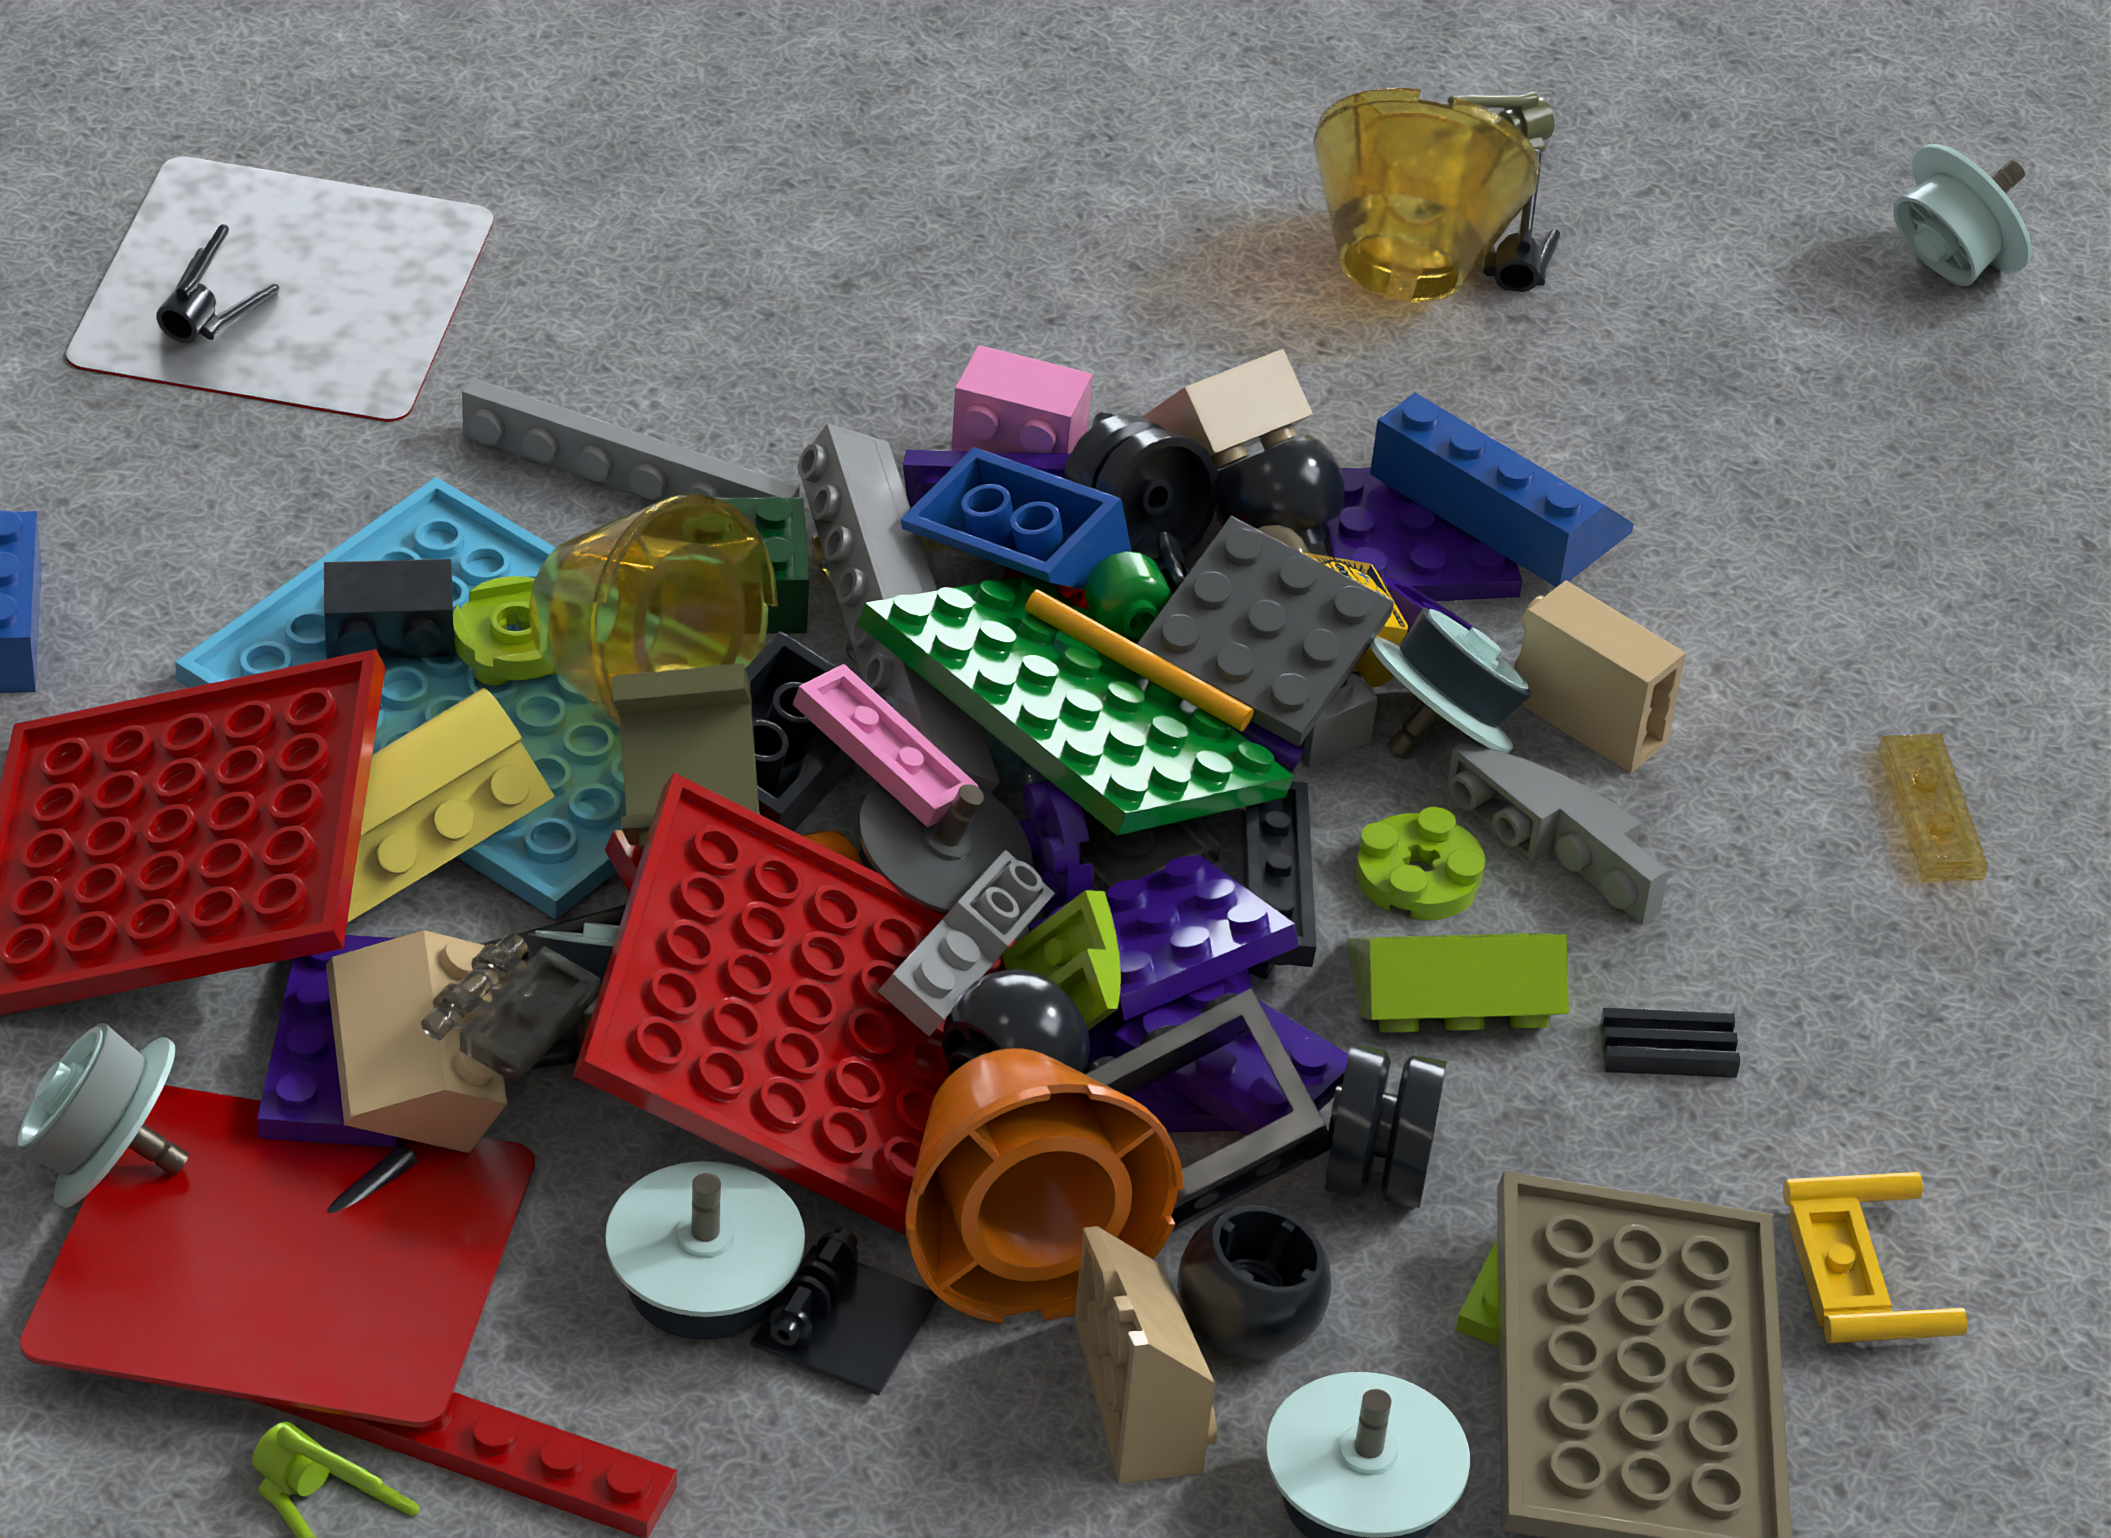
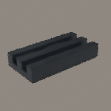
M1603 1008L1600 1030L1605 1072L1737 1077L1741 1061L1740 1053L1736 1052L1738 1038L1737 1032H1734L1735 1015L1734 1013Z

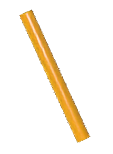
M1038 589L1029 597L1025 606V611L1237 730L1242 732L1249 724L1254 713V709Z

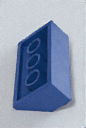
M1416 392L1377 419L1370 475L1555 587H1558L1566 580L1569 582L1632 533L1634 523Z

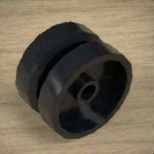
M1118 414L1096 423L1078 440L1066 461L1063 474L1064 479L1121 498L1131 550H1133L1136 542L1144 536L1152 533L1167 532L1178 540L1182 555L1184 556L1202 539L1213 520L1219 491L1218 474L1208 451L1191 438L1173 430H1166L1159 424L1141 416Z
M1351 1044L1343 1085H1337L1328 1128L1332 1144L1325 1182L1326 1191L1359 1197L1368 1187L1374 1156L1386 1158L1381 1192L1385 1201L1420 1208L1447 1061L1412 1055L1404 1063L1398 1095L1386 1093L1391 1060L1387 1051Z

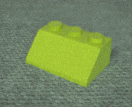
M1504 933L1347 938V949L1360 1017L1369 1020H1379V1032L1419 1031V1019L1444 1018L1445 1030L1484 1029V1017L1510 1016V1028L1550 1027L1549 1015L1569 1014L1567 934Z

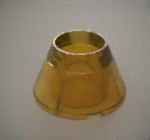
M1382 88L1367 90L1344 97L1328 107L1318 120L1313 139L1315 157L1340 266L1353 282L1380 296L1409 302H1431L1445 299L1455 294L1462 287L1535 193L1540 168L1537 153L1529 140L1514 125L1496 113L1468 100L1455 97L1454 104L1451 106L1419 99L1421 89Z
M682 494L669 497L569 539L551 552L541 566L532 588L529 606L532 638L543 660L620 729L619 714L613 702L611 676L743 663L746 668L769 644L765 643L768 605L778 606L775 575L769 553L753 523L735 506L715 497L697 494Z

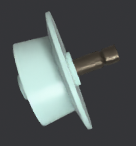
M1928 144L1920 148L1915 153L1912 161V171L1916 187L1896 199L1893 205L1896 225L1915 255L1928 267L1958 286L1971 285L1988 265L2008 273L2019 272L2025 268L2032 256L2030 236L2019 212L2006 195L2010 188H2013L2025 177V171L2022 166L2014 160H2009L1997 171V174H1993L1990 177L1976 163L1954 149L1939 144Z

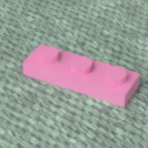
M845 664L799 686L793 705L927 828L943 820L962 785L972 784L979 787L978 784Z

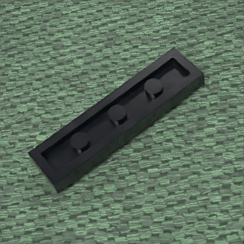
M1292 781L1285 798L1241 807L1244 887L1295 923L1299 947L1264 962L1279 966L1312 967L1317 946L1308 783Z

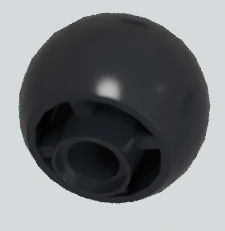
M1309 434L1217 471L1219 490L1215 512L1222 527L1230 516L1256 529L1263 526L1280 525L1292 529L1303 539L1306 547H1309L1326 539L1321 524L1342 513L1345 502V484L1340 466L1326 446Z
M1011 969L982 977L972 983L954 1001L951 1012L946 1017L944 1023L942 1048L949 1076L962 1065L976 1057L997 1050L1014 1048L1043 1053L1084 1073V1069L1088 1066L1090 1038L1084 1019L1076 1005L1056 983L1037 972Z
M1249 1205L1228 1209L1215 1215L1194 1233L1180 1260L1177 1289L1186 1319L1193 1330L1206 1343L1216 1350L1233 1357L1262 1360L1282 1356L1292 1351L1314 1333L1328 1308L1331 1295V1272L1326 1252L1314 1233L1305 1224L1292 1215L1278 1209Z

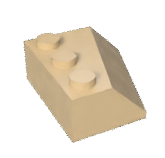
M1098 1226L1083 1228L1074 1320L1118 1483L1201 1474L1204 1470L1207 1445L1215 1444L1217 1440V1424L1212 1405L1215 1382L1185 1318L1178 1292L1173 1291L1161 1264Z

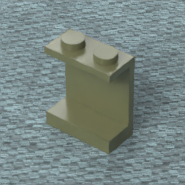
M743 663L611 676L613 702L620 720L626 816H621V824L629 846L639 845L640 850H644L662 789L674 772L759 814L750 683Z

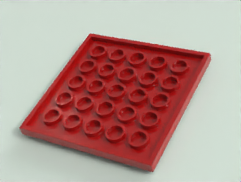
M377 650L364 651L14 724L0 784V1016L343 949L386 668Z
M674 772L663 787L573 1077L906 1235L905 1217L907 1202L929 1110L937 1091L949 1077L947 1062L942 1048V1033L946 1018L928 1036L882 996L878 990L947 914L915 903L901 893L885 876ZM1013 941L1007 949L1014 945L1016 941ZM1002 955L982 977L991 973L1006 971Z

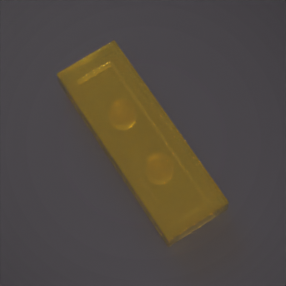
M1942 733L1881 736L1878 752L1922 881L1984 880L1988 863Z

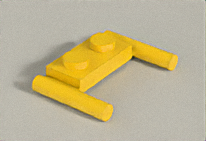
M1919 1172L1784 1180L1783 1199L1785 1205L1790 1207L1789 1228L1819 1327H1824V1335L1828 1344L1966 1335L1968 1324L1964 1308L1892 1312V1304L1859 1203L1921 1199L1923 1182Z

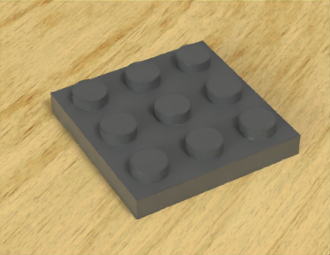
M1230 516L1137 645L1254 709L1251 722L1300 747L1370 647L1371 642L1377 637L1391 617L1394 601L1241 520Z

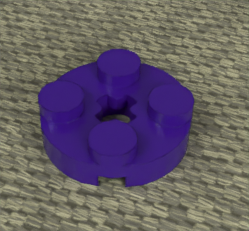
M1046 780L1024 785L1023 800L1027 819L1018 821L1028 838L1036 872L1041 877L1042 882L1055 893L1043 906L1042 911L1054 910L1066 905L1085 890L1092 891L1093 887L1092 863L1080 865L1079 843L1090 842L1083 810L1077 802L1051 781Z

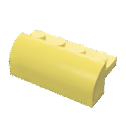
M480 689L372 755L347 923L555 797L520 741L522 736L487 689Z

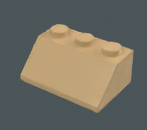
M423 930L331 957L326 964L344 1125L469 1153L507 1105L485 945Z

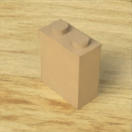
M1567 580L1545 597H1536L1529 604L1522 618V627L1524 628L1522 647L1514 665V669L1523 677L1532 693L1521 705L1624 770L1632 773L1668 744L1686 652Z

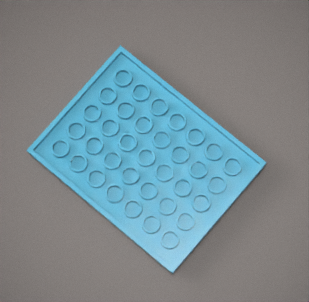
M438 477L430 480L175 661L176 680L190 688L326 660L324 562L451 559L453 612L457 604L461 609L469 601V591L483 582L501 577L523 576L539 580L540 590L549 591L555 596L556 587L566 592L573 599L579 611L580 639L574 652V663L571 669L559 675L548 674L527 680H508L501 685H487L476 679L474 668L464 663L455 648L454 657L382 658L381 660L386 667L380 701L382 709L379 710L373 748L374 754L480 689H487L522 736L520 741L555 797L457 856V858L555 920L617 872L605 852L613 830H622L621 816H626L620 720L613 702L611 676L743 663L746 668L750 664V662ZM518 625L507 626L509 631H522Z

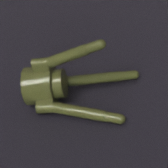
M1536 92L1522 95H1452L1447 101L1450 106L1504 108V110L1494 119L1440 130L1437 132L1436 138L1439 141H1445L1497 130L1503 142L1520 146L1470 180V186L1478 188L1529 156L1533 150L1537 149L1540 152H1544L1546 147L1543 140L1550 138L1553 134L1554 116L1550 105L1545 99L1538 97Z

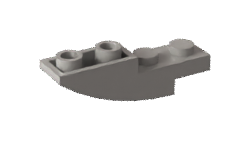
M1463 742L1453 747L1446 792L1452 796L1454 802L1461 809L1472 812L1494 830L1504 844L1516 848L1533 863L1550 853L1555 854L1566 869L1577 872L1603 893L1606 900L1613 907L1624 910L1641 925L1660 915L1669 870L1637 845L1641 822L1587 786L1529 760Z
M1005 850L889 977L878 992L930 1036L950 1014L954 1001L972 983L979 980L1055 893L1042 882L1035 869L1025 862L1018 861Z

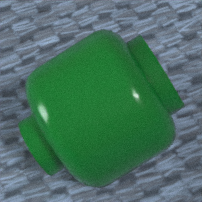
M1124 551L1106 557L1091 570L1084 586L1086 604L1094 620L1135 644L1140 641L1173 596L1154 560L1140 552Z

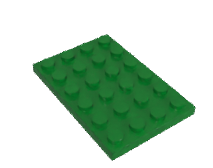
M1025 574L1022 577L998 581L986 580L980 584L956 588L945 587L940 588L938 591L914 595H898L895 598L866 602L857 623L862 629L1116 835L1285 798L1294 776L1275 762L1273 754L1265 747L1250 742L1227 723L1026 612L1025 606L1029 597L1038 589L1094 620L1089 610L1075 605L1058 591V586L1054 583Z

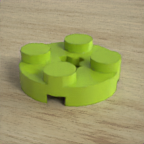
M523 576L492 579L470 590L469 601L461 609L457 604L453 612L454 648L464 663L474 668V676L483 684L501 685L508 680H527L548 674L559 675L571 669L574 663V652L580 639L579 611L573 599L566 592L556 587L555 596L549 591L540 590L539 580ZM518 625L522 631H509L507 626Z
M1427 807L1420 813L1398 814L1366 825L1361 833L1355 875L1362 892L1378 907L1390 912V905H1393L1399 909L1411 911L1410 918L1424 921L1439 920L1457 915L1473 903L1476 892L1482 885L1486 859L1479 842L1469 831L1456 824V818L1450 811L1441 807ZM1412 861H1422L1432 865L1431 871L1424 872L1418 865L1408 864Z

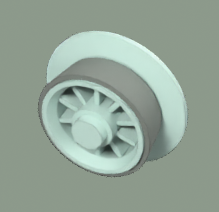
M100 1023L83 1034L61 1060L55 1062L46 1072L36 1089L35 1099L23 1120L16 1147L18 1154L59 1172L54 1189V1200L57 1204L67 1208L83 1199L106 1176L127 1147L150 1162L155 1161L156 1166L172 1176L177 1175L183 1168L189 1153L173 1142H167L165 1137L143 1124L156 1103L170 1073L175 1057L174 1042L166 1037H161L138 1052L106 1023Z

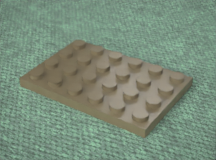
M1503 1171L1497 1186L1502 1531L1544 1538H1792L1773 1214Z

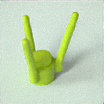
M282 1422L273 1426L262 1436L254 1450L252 1458L253 1467L265 1477L258 1487V1494L276 1507L296 1538H316V1536L289 1496L293 1494L301 1496L313 1494L324 1484L329 1473L409 1516H416L420 1512V1507L416 1502L383 1484L381 1478L369 1473L366 1469L323 1448V1446L290 1422Z

